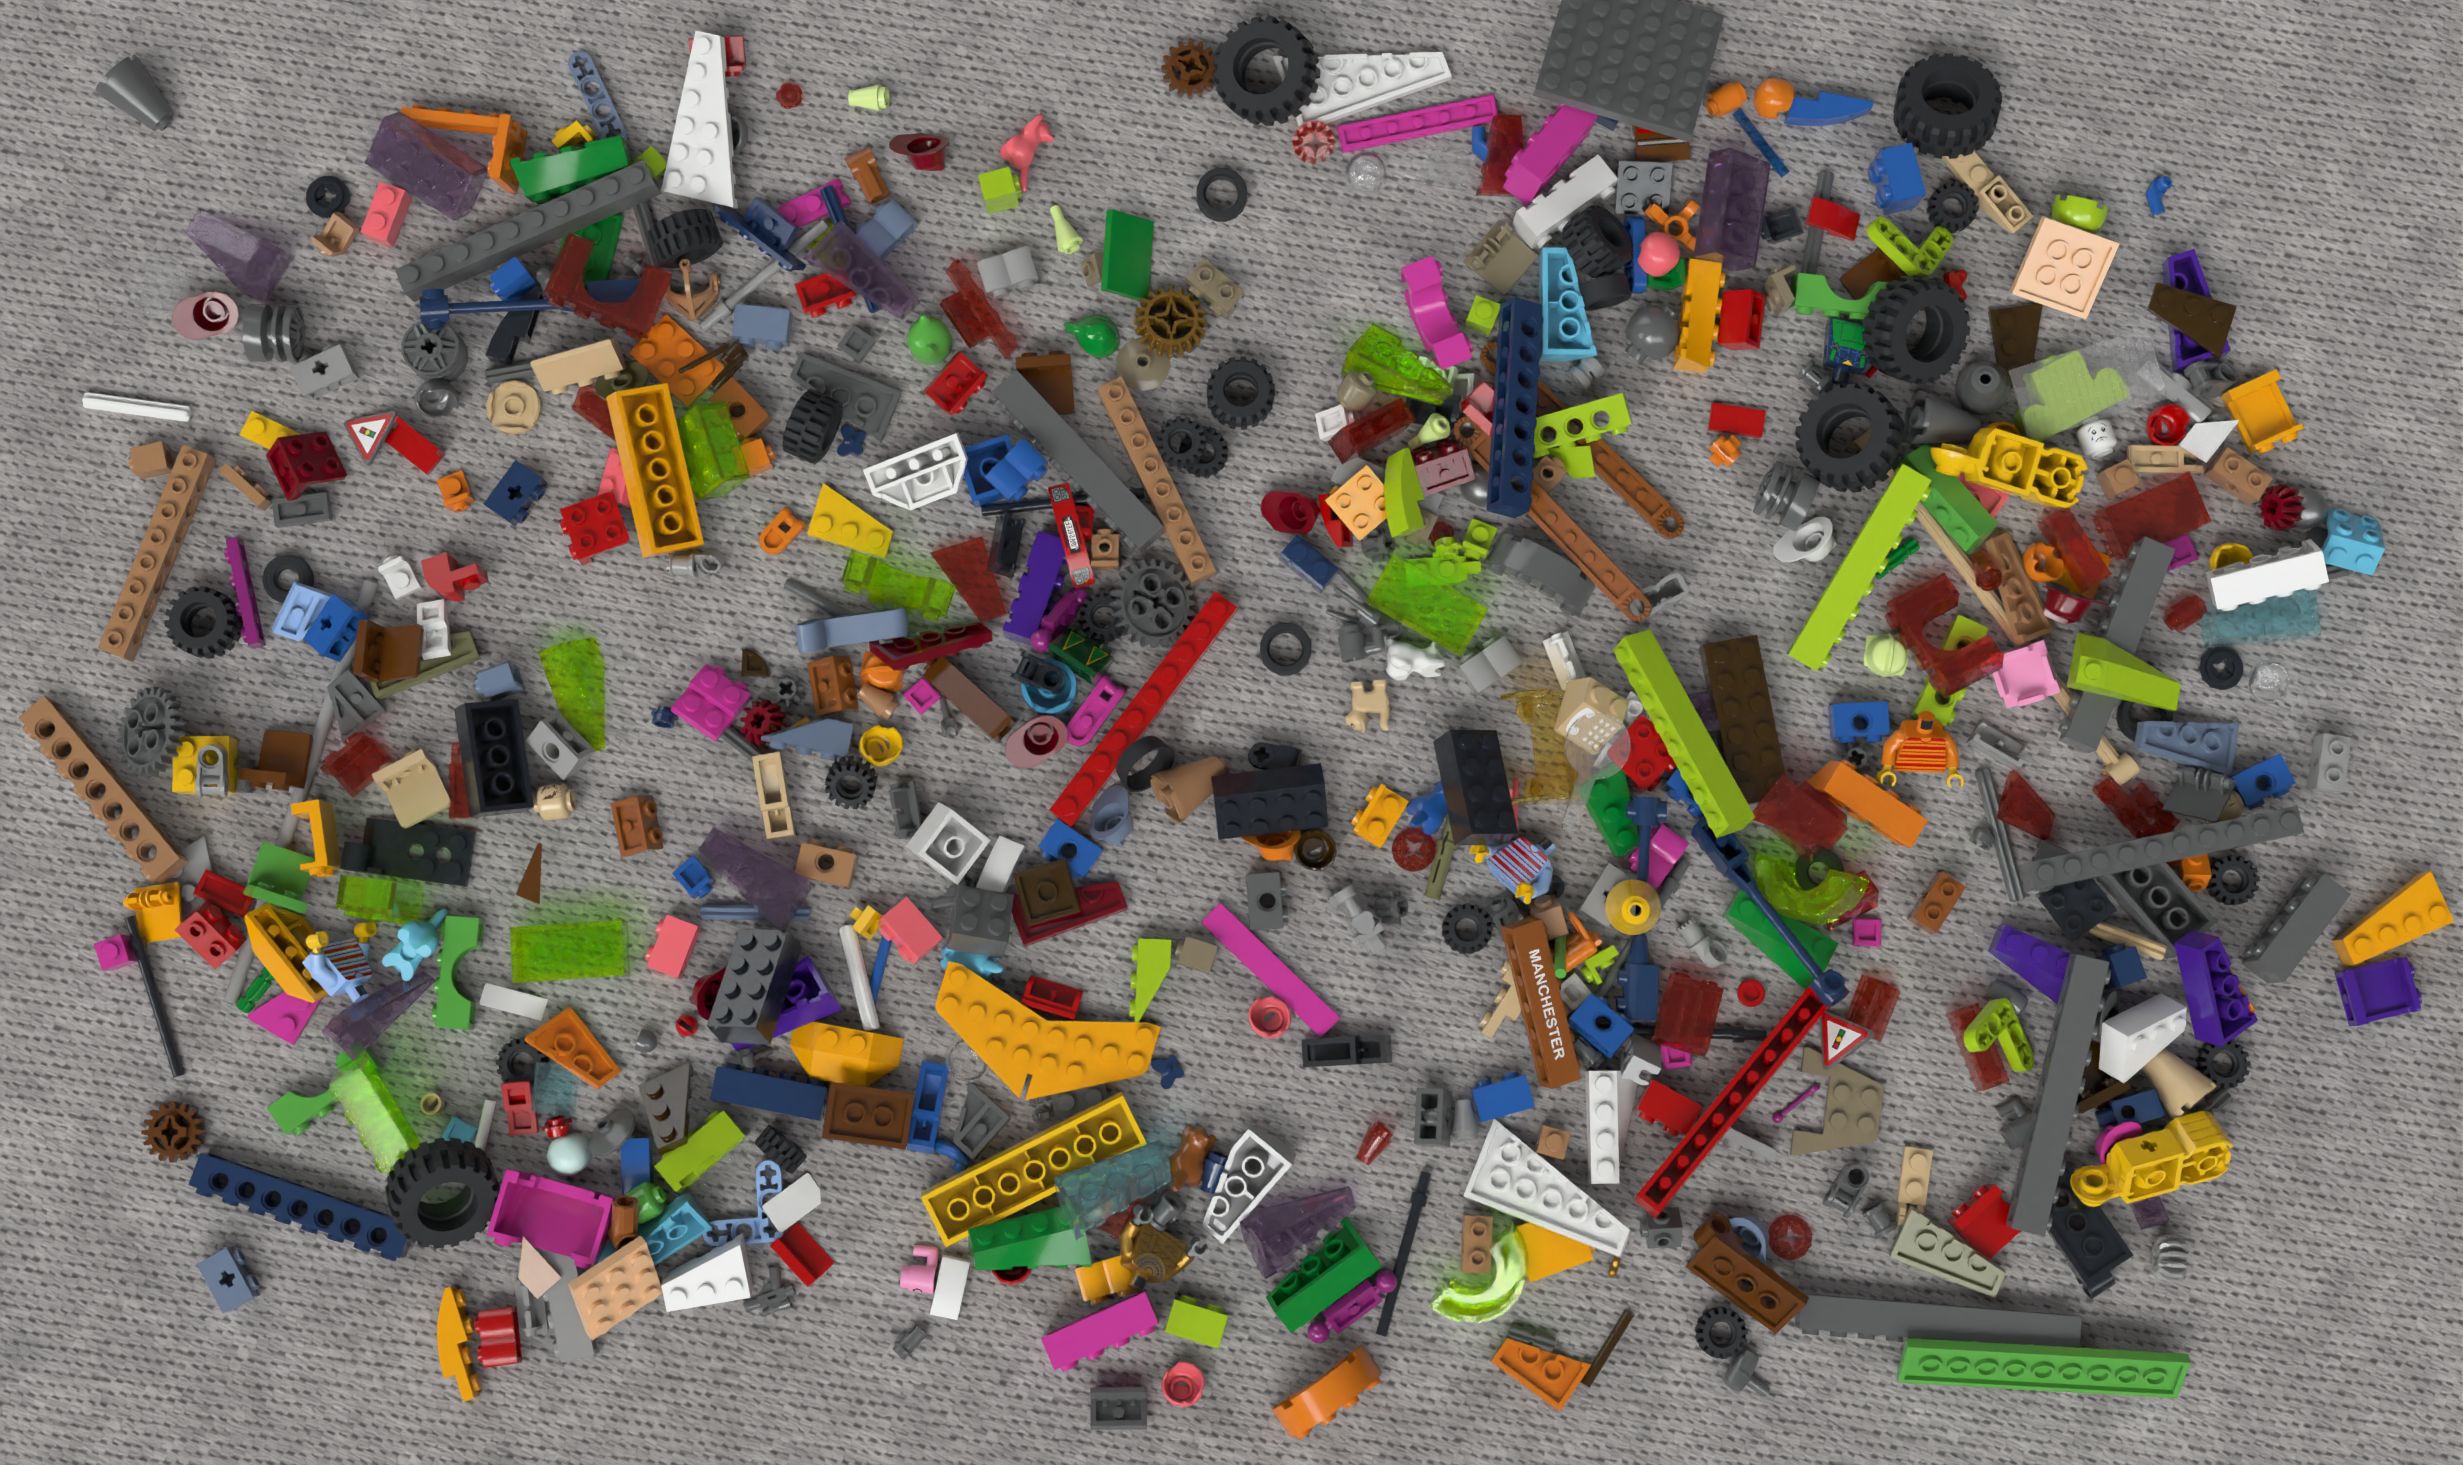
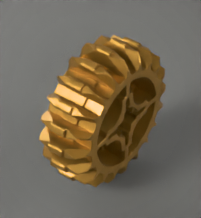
M1172 285L1168 287L1167 292H1164L1160 286L1157 289V295L1152 291L1148 292V299L1142 298L1140 300L1141 307H1137L1135 310L1137 317L1134 318L1133 324L1138 326L1135 329V334L1142 335L1140 338L1141 344L1149 343L1147 347L1148 352L1153 351L1154 348L1158 349V357H1161L1163 352H1167V357L1170 359L1173 356V352H1176L1177 356L1181 358L1183 357L1184 350L1191 353L1193 345L1199 346L1201 343L1199 337H1204L1206 331L1203 329L1207 325V320L1203 318L1206 313L1205 309H1198L1201 305L1200 300L1192 302V292L1184 296V289L1182 287L1176 293L1173 292ZM1166 305L1164 312L1156 313L1155 316H1149L1154 309ZM1176 306L1185 310L1187 314L1178 312ZM1169 313H1170V319L1173 320V323H1174V325L1172 326V330H1171V331H1170V325L1167 324V323H1168L1167 319H1168ZM1191 329L1186 336L1174 340L1175 333ZM1153 330L1161 331L1165 338L1160 337Z

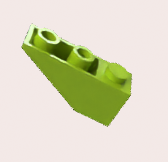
M1138 938V945H1132V961H1137V972H1131V989H1136L1135 1000H1130L1129 1017H1135L1134 1022H1140L1171 969L1172 940Z

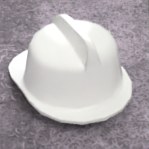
M1816 517L1800 525L1796 532L1789 530L1773 546V554L1781 562H1793L1802 558L1812 562L1822 560L1837 545L1836 540L1832 536V522L1826 517Z

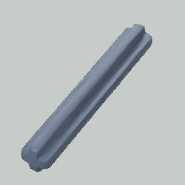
M703 904L700 908V916L702 919L809 921L811 910L808 906Z

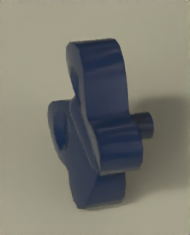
M843 425L840 430L844 441L837 448L838 455L841 457L852 453L858 456L862 455L864 451L862 443L866 439L865 433L862 431L855 432L850 426Z
M1169 1056L1167 1060L1155 1059L1151 1063L1152 1068L1162 1076L1161 1086L1163 1089L1171 1088L1175 1079L1182 1078L1184 1075V1071L1177 1066L1178 1062L1175 1056Z

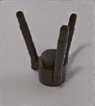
M734 341L731 345H727L724 342L719 348L681 367L678 372L684 373L722 354L720 360L725 367L709 385L710 388H714L720 382L714 391L715 393L733 377L749 356L737 342Z

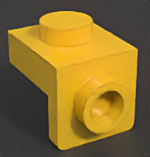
M576 120L569 127L565 126L558 130L555 138L551 141L560 151V148L574 147L583 139L586 142L594 141L597 136L587 124L582 127Z

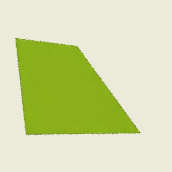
M1590 446L1572 447L1561 451L1559 448L1548 449L1551 457L1555 456L1565 465L1563 469L1573 479L1595 477Z

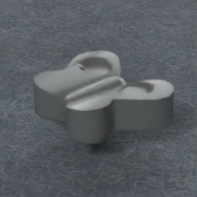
M625 256L621 261V265L636 273L646 283L651 276L640 266L643 259L639 257L634 262L631 258Z

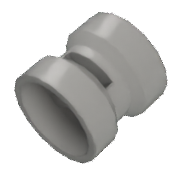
M1594 357L1580 359L1578 366H1573L1567 371L1569 379L1584 392L1591 386V382L1594 379H1599L1605 373L1601 364Z

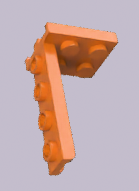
M412 105V108L401 107V116L407 119L413 126L493 135L492 146L494 151L492 159L488 162L489 177L506 192L517 193L519 181L509 159L519 157L520 162H523L528 131L521 130V124L512 121L511 115L489 113V116H482L470 110H464L463 113H454L453 110L439 107L436 111L428 110L427 107L422 105Z

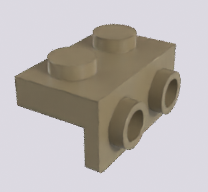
M1202 259L1186 277V285L1189 287L1187 292H1192L1193 298L1196 300L1202 298L1209 304L1207 307L1209 311L1218 318L1222 315L1228 319L1234 312V305L1244 295V291L1206 259Z
M1783 264L1771 271L1772 275L1766 278L1767 282L1762 287L1766 295L1765 305L1770 312L1774 311L1776 317L1787 312L1795 301L1787 284L1797 270L1795 264L1789 267Z

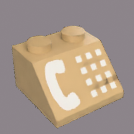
M1592 677L1568 681L1554 731L1587 752L1596 754L1621 728L1629 702Z

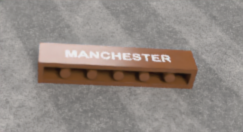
M1527 917L1501 926L1540 1086L1554 1089L1581 1079L1579 1071L1581 1064L1579 1058L1575 1055L1573 1047L1574 1035L1568 1027L1566 1018L1568 1011L1566 1005L1562 1002L1560 994L1561 982L1555 975L1553 965L1555 958L1553 952L1549 949L1547 941L1548 929L1542 919Z

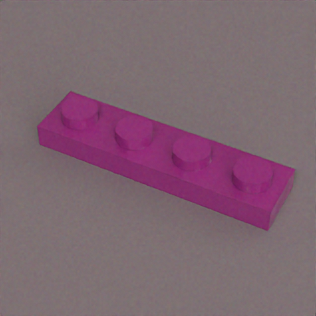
M237 537L225 539L227 548H224V555L227 563L231 564L233 573L230 574V583L233 590L237 591L238 596L235 606L238 615L242 616L244 627H241L242 638L245 643H248L253 648L264 647L266 644L244 542Z

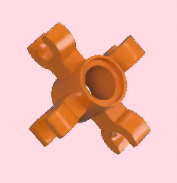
M1692 199L1688 200L1679 213L1672 217L1665 214L1655 203L1653 205L1650 204L1645 210L1644 214L1659 225V232L1672 236L1668 231V225L1671 221L1675 222L1679 227V232L1676 236L1672 237L1692 254L1694 252L1697 253L1703 246L1699 240L1688 233L1687 221L1700 207Z

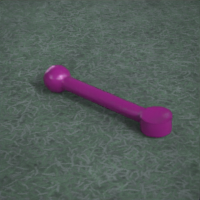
M1816 1083L1780 1113H1774L1772 1120L1775 1123L1782 1122L1783 1117L1819 1090L1820 1086Z

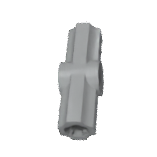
M2151 356L2146 358L2133 375L2156 393L2155 397L2158 400L2161 398L2167 404H2177L2183 407L2190 417V421L2194 424L2201 423L2214 407L2204 398L2195 396L2191 389V383L2185 377L2178 373H2171Z

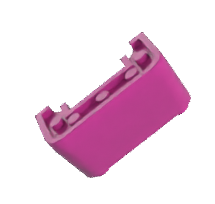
M506 1169L486 1235L494 1237V1243L510 1247L512 1242L522 1244L524 1236L533 1247L568 1256L575 1260V1266L590 1269L592 1265L599 1263L609 1239L608 1229L612 1223V1201L616 1200L617 1197L528 1172Z

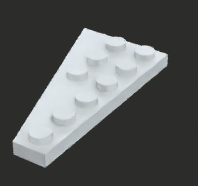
M695 31L661 191L738 209L737 199H735L734 194L736 179L732 169L734 153L731 115L728 113L727 105L729 90L726 88L725 72L727 71L725 39L719 35Z
M1412 52L1405 55H1392V53H1382V55L1334 54L1318 57L1319 63L1316 66L1320 69V78L1315 79V82L1319 85L1317 92H1311L1309 98L1312 102L1308 107L1303 105L1299 109L1302 113L1295 120L1301 133L1449 81L1452 75L1443 52ZM1273 56V62L1282 83L1288 70V58Z
M1496 1119L1493 1120L1464 1197L1621 1258L1631 1231Z

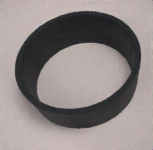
M1156 736L1143 737L1131 744L1121 754L1116 764V773L1128 791H1144L1151 787L1150 780L1153 779L1152 775L1171 768L1175 758L1174 751ZM1159 749L1157 755L1147 767L1138 773L1128 775L1139 759L1147 753Z

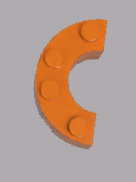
M1361 1344L1339 1360L1335 1366L1300 1391L1293 1393L1271 1410L1291 1438L1296 1436L1300 1440L1312 1431L1311 1428L1319 1422L1324 1426L1336 1418L1334 1412L1342 1406L1348 1409L1360 1400L1357 1396L1364 1389L1370 1390L1381 1382L1379 1376L1382 1372L1363 1344Z

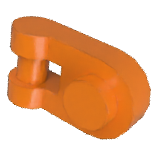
M786 506L760 534V547L769 555H779L803 532L807 524L802 519L798 520L794 517L793 511ZM784 523L790 527L786 534L780 529Z

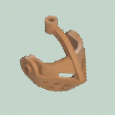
M683 259L679 265L684 277L686 295L672 292L671 277L668 275H663L661 286L670 305L690 321H695L706 314L712 308V305L716 303L719 297L721 278L718 271H713V273L709 274V288L704 292L692 295L689 275L692 267L689 260Z

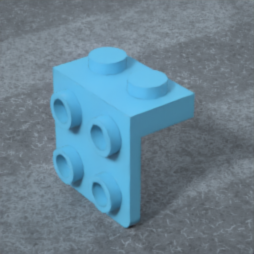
M2328 509L2325 517L2328 536L2321 548L2325 563L2373 575L2385 550L2379 522L2370 516L2361 517L2353 515L2343 509Z

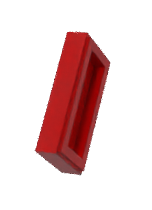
M1712 403L1707 431L1761 439L1766 411Z
M205 869L193 892V896L204 901L208 900L211 904L242 918L248 913L255 899L243 894L245 886Z

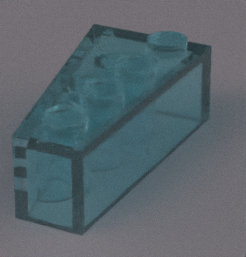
M2303 588L2295 590L2290 596L2277 597L2275 595L2267 597L2266 601L2262 603L2247 604L2201 621L2203 649L2310 640L2320 636L2321 628L2316 589L2305 590Z
M1160 1140L1054 1177L1057 1199L1076 1240L1084 1236V1232L1093 1226L1097 1228L1105 1223V1218L1117 1211L1121 1213L1129 1208V1204L1137 1198L1143 1199L1172 1181L1170 1162Z

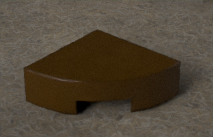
M742 649L741 676L770 677L768 666L763 658L754 651Z

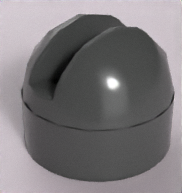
M1982 826L1973 832L1970 841L1977 845V840L1984 843L1979 847L1984 850H1990L1994 843L1995 835L1990 828Z
M642 1029L638 1036L635 1050L648 1053L656 1048L657 1038L651 1031Z

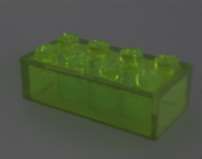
M1395 553L1391 554L1365 599L1367 604L1460 657L1488 611V606Z
M340 875L335 909L344 910V916L404 925L408 921L419 920L423 888L398 881Z
M608 920L510 927L512 983L530 984L630 977L628 921Z
M364 1053L335 1070L330 1082L331 1087H329V1091L336 1102L340 1101L345 1108L344 1116L351 1126L355 1125L360 1133L358 1137L362 1146L366 1150H371L375 1157L373 1162L380 1173L384 1172L388 1177L389 1172L394 1170L393 1165L399 1158L403 1159L405 1157L404 1153L409 1149L415 1150L418 1148L421 1142L368 1055Z

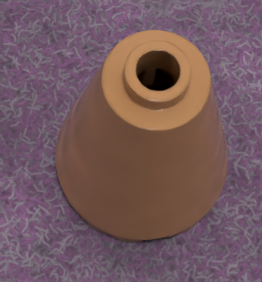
M1211 756L1155 773L1151 776L1153 779L1150 780L1158 802L1161 803L1163 801L1165 806L1170 809V811L1166 812L1167 816L1173 822L1179 824L1213 794L1211 776L1227 775L1229 767L1224 759Z

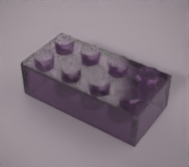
M400 111L383 117L365 160L366 165L453 221L469 215L488 173L486 166Z
M1731 147L1709 153L1693 257L1706 261L1722 263V268L1734 272L1756 267L1771 163Z

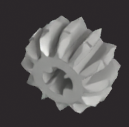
M2176 1235L2156 1236L2152 1243V1251L2150 1252L2151 1270L2155 1279L2162 1280L2163 1282L2182 1281L2187 1273V1259L2189 1256L2183 1237H2176Z

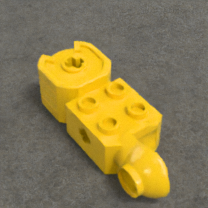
M1981 428L1974 435L1968 450L1942 443L1941 448H1930L1931 457L1936 464L1935 471L1959 477L1962 472L1968 482L2013 496H2020L2022 500L2045 507L2067 508L2076 504L2079 499L2074 497V495L2080 492L2084 482V475H2081V471L2088 469L2085 460L2079 454L2056 447H2044V443L1997 428Z
M2198 1111L2173 1119L2163 1130L2153 1131L2146 1135L2127 1138L2117 1142L2110 1153L2107 1154L2106 1164L2083 1166L2075 1170L2071 1175L2070 1184L2075 1195L2087 1206H2099L2119 1196L2129 1204L2179 1190V1186L2184 1184L2194 1185L2220 1177L2229 1169L2228 1163L2231 1159V1153L2226 1145L2232 1148L2233 1144L2210 1112Z

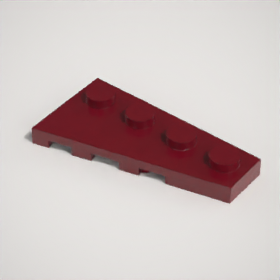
M980 622L944 628V633L941 634L934 631L919 632V638L904 639V636L892 638V642L880 644L879 640L869 641L870 652L891 669L902 671L908 669L911 665L930 663L935 658L941 656L956 655L961 650L979 648L983 644L993 641L990 629Z
M1119 882L1086 885L1076 888L1082 909L1081 912L1032 926H1027L1019 894L1013 893L1012 915L1023 946H1030L1128 910Z

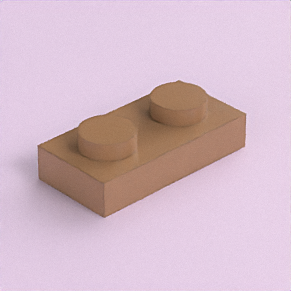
M225 463L218 470L259 508L266 511L272 504L266 498L270 493L260 484L256 483L253 486L246 480L250 475L240 466L236 465L233 468Z

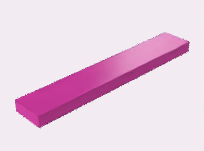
M1491 94L1337 126V132L1342 153L1499 122L1500 118L1495 96Z
M1221 903L1201 922L1320 1038L1338 1021L1340 1017Z

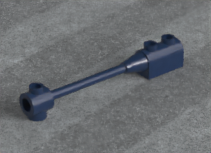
M642 279L587 281L586 292L549 299L448 303V295L444 294V289L422 290V296H419L421 324H427L428 330L444 329V323H450L449 314L561 309L562 311L589 314V316H595V321L604 322L611 321V315L622 314L623 320L639 319V313H644Z
M1633 797V802L1626 803V818L1632 819L1633 825H1640L1637 880L1648 883L1651 826H1659L1660 823H1666L1667 802L1661 801V798ZM1636 905L1635 915L1641 910L1639 905ZM1645 933L1633 935L1624 968H1618L1617 984L1623 985V996L1616 997V1012L1622 1013L1629 1020L1657 1021L1660 965L1649 963L1648 941Z
M1706 818L1695 824L1691 835L1699 844L1700 849L1707 854L1716 869L1725 878L1727 877L1752 898L1815 979L1810 984V987L1817 995L1819 1001L1828 1009L1843 1000L1850 992L1845 986L1844 977L1832 969L1825 972L1822 971L1760 892L1746 863L1750 854L1734 833L1716 838L1714 832L1708 826Z

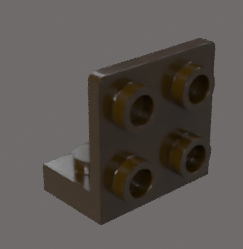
M2095 1041L2090 1043L2089 1050L2092 1051L2091 1061L2088 1067L2085 1066L2082 1076L2085 1078V1086L2082 1094H2078L2076 1105L2079 1106L2078 1114H2083L2131 1089L2128 1081L2122 1083L2099 1069L2101 1045Z

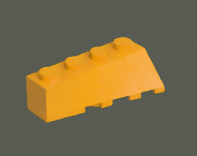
M1690 258L1686 264L1687 276L1683 287L1679 318L1680 339L1675 348L1673 369L1706 373L1709 366L1713 367L1715 351L1711 350L1712 340L1716 341L1719 329V325L1714 324L1715 315L1720 314L1722 298H1718L1719 288H1723L1725 282V272H1721L1722 263Z

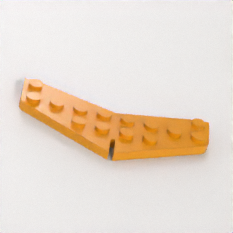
M951 961L947 963L935 1001L937 1013L1019 1099L1027 1073L1032 1075L1024 1100L1143 1075L1149 1067L1161 1029L1160 1026L1147 1022L1048 1021L965 966Z

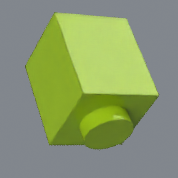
M1476 295L1464 327L1490 336L1501 304Z

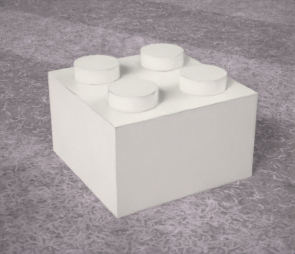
M938 802L905 847L942 876L958 885L990 842V839L952 809Z

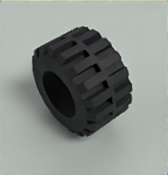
M1599 205L1588 206L1562 229L1563 243L1569 256L1585 274L1587 273L1592 278L1611 275L1632 259L1633 245L1626 229L1610 211Z
M689 209L674 213L658 221L647 233L658 265L662 268H680L679 263L683 259L689 260L691 265L699 263L711 257L723 245L713 214L708 209Z
M1240 356V360H1235V357L1229 358V362H1221L1217 370L1214 368L1211 378L1208 379L1207 404L1211 409V414L1214 418L1217 417L1222 425L1226 423L1230 425L1229 428L1231 429L1241 427V430H1246L1247 426L1252 425V428L1258 426V422H1263L1267 418V414L1271 412L1275 396V384H1273L1271 373H1267V368L1263 364L1261 366L1257 364L1258 360L1252 358L1251 361H1248L1245 356ZM1235 380L1249 381L1255 386L1257 397L1247 406H1235L1225 398L1226 386Z
M808 389L799 398L788 419L783 435V451L814 465L817 464L826 455L837 434L843 413L842 402L816 390Z
M200 586L199 589L190 587L188 588L189 593L184 591L178 593L180 598L178 600L172 599L170 602L173 605L172 609L166 610L165 615L169 616V620H164L165 627L170 629L166 633L169 638L174 640L172 643L182 651L199 658L212 659L214 655L220 657L225 655L223 651L225 649L231 651L235 647L231 643L233 640L239 641L241 636L237 635V631L243 627V624L239 623V619H242V616L238 615L235 602L231 601V598L206 586ZM212 608L216 614L215 627L208 635L195 637L191 628L194 615L201 609Z

